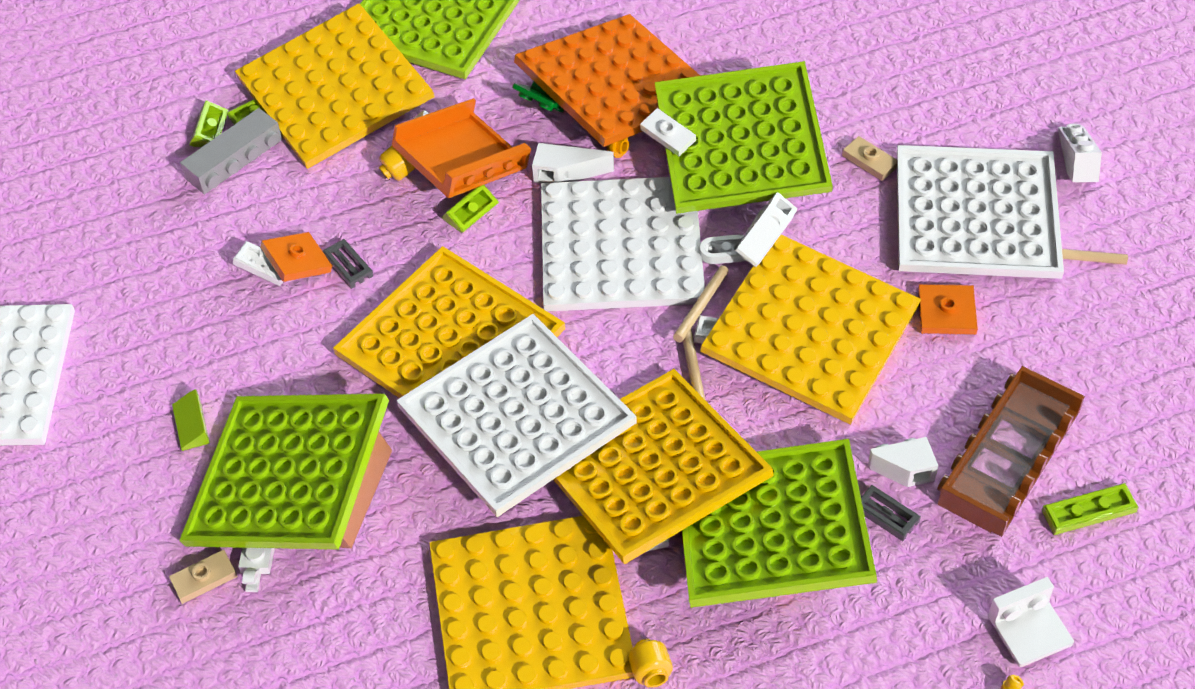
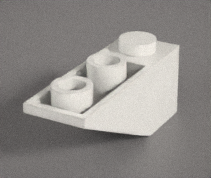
M1068 124L1066 127H1058L1066 172L1071 181L1099 182L1102 152L1085 127L1080 124Z
M538 143L532 164L534 183L574 182L614 172V152Z
M777 192L758 212L735 251L744 260L757 267L787 227L797 208Z

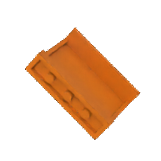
M474 98L395 125L392 147L448 199L526 169L531 148L526 143L512 147L474 113L476 99Z

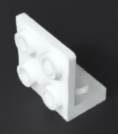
M1048 577L992 600L988 618L1019 667L1026 666L1073 646L1074 643L1073 638L1049 602L1054 586Z

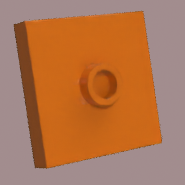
M309 232L261 241L260 248L283 282L331 273L332 264Z
M919 284L918 298L921 299L919 304L921 334L977 335L978 325L974 285Z

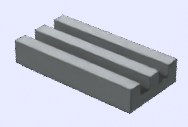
M345 239L323 250L333 269L351 289L356 287V282L363 283L365 277H373L372 269ZM343 248L362 271L358 272L339 249ZM331 253H334V254L336 255V257L342 262V264H343V265L349 270V272L353 275L352 277L349 275V273L343 268V266L336 260V258H335Z
M873 485L861 496L865 517L901 541H904L907 534L911 533L914 526H917L920 522V515ZM872 496L873 498H875L876 500H878L886 506H881L880 504L872 500L870 497ZM893 511L909 520L908 523L900 517H898L897 515H895Z

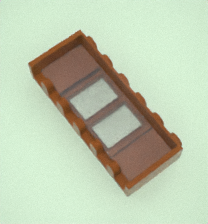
M1021 366L1016 375L1012 373L1004 386L1006 391L1003 395L997 394L991 406L992 412L990 415L987 413L983 415L978 425L979 432L977 435L974 433L970 435L965 444V449L967 450L963 455L958 454L951 466L952 473L950 476L945 474L937 487V490L940 491L939 506L1001 537L1080 413L1085 398L1084 395L1024 366Z

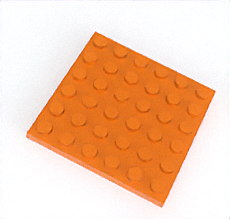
M631 14L517 53L514 58V63L603 147L643 132L640 129V124L658 108L655 82L700 76Z

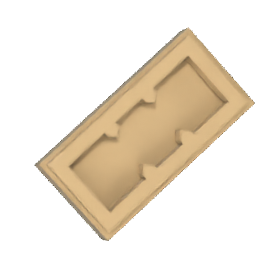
M860 136L845 147L842 152L843 157L881 181L897 168V159Z
M225 550L219 551L169 576L182 604L238 577Z

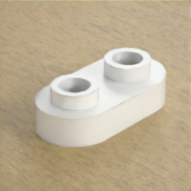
M744 235L717 236L704 239L700 244L702 260L708 264L746 261L735 251Z

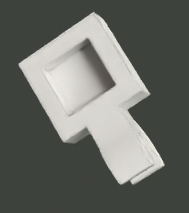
M242 548L238 568L240 573L243 574L242 583L246 584V592H258L261 574H270L275 548Z

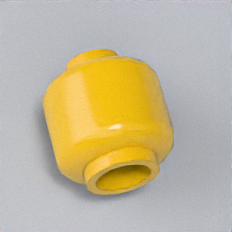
M392 146L379 156L382 164L379 169L387 179L393 177L395 180L401 181L415 169Z
M642 639L629 652L628 661L636 682L654 688L663 685L672 673L673 665L667 648L661 641Z

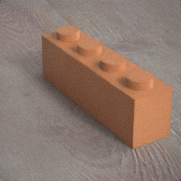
M378 432L340 548L352 549L392 453V449L380 432Z

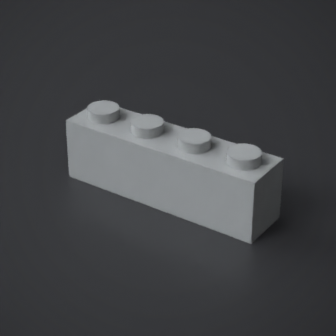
M260 108L256 109L181 161L180 164L185 179L205 195L280 142L282 136L278 122Z

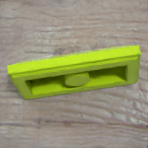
M206 100L200 110L189 146L203 147L222 134L229 110Z
M485 185L475 188L442 216V219L463 233L496 206L499 201Z
M194 389L172 404L182 451L210 444L201 400L197 389Z

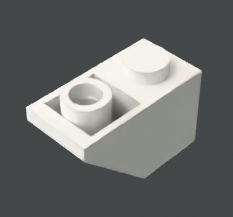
M927 437L919 439L909 438L903 442L891 445L881 444L870 450L868 462L870 470L903 486L910 487L935 481L938 463Z

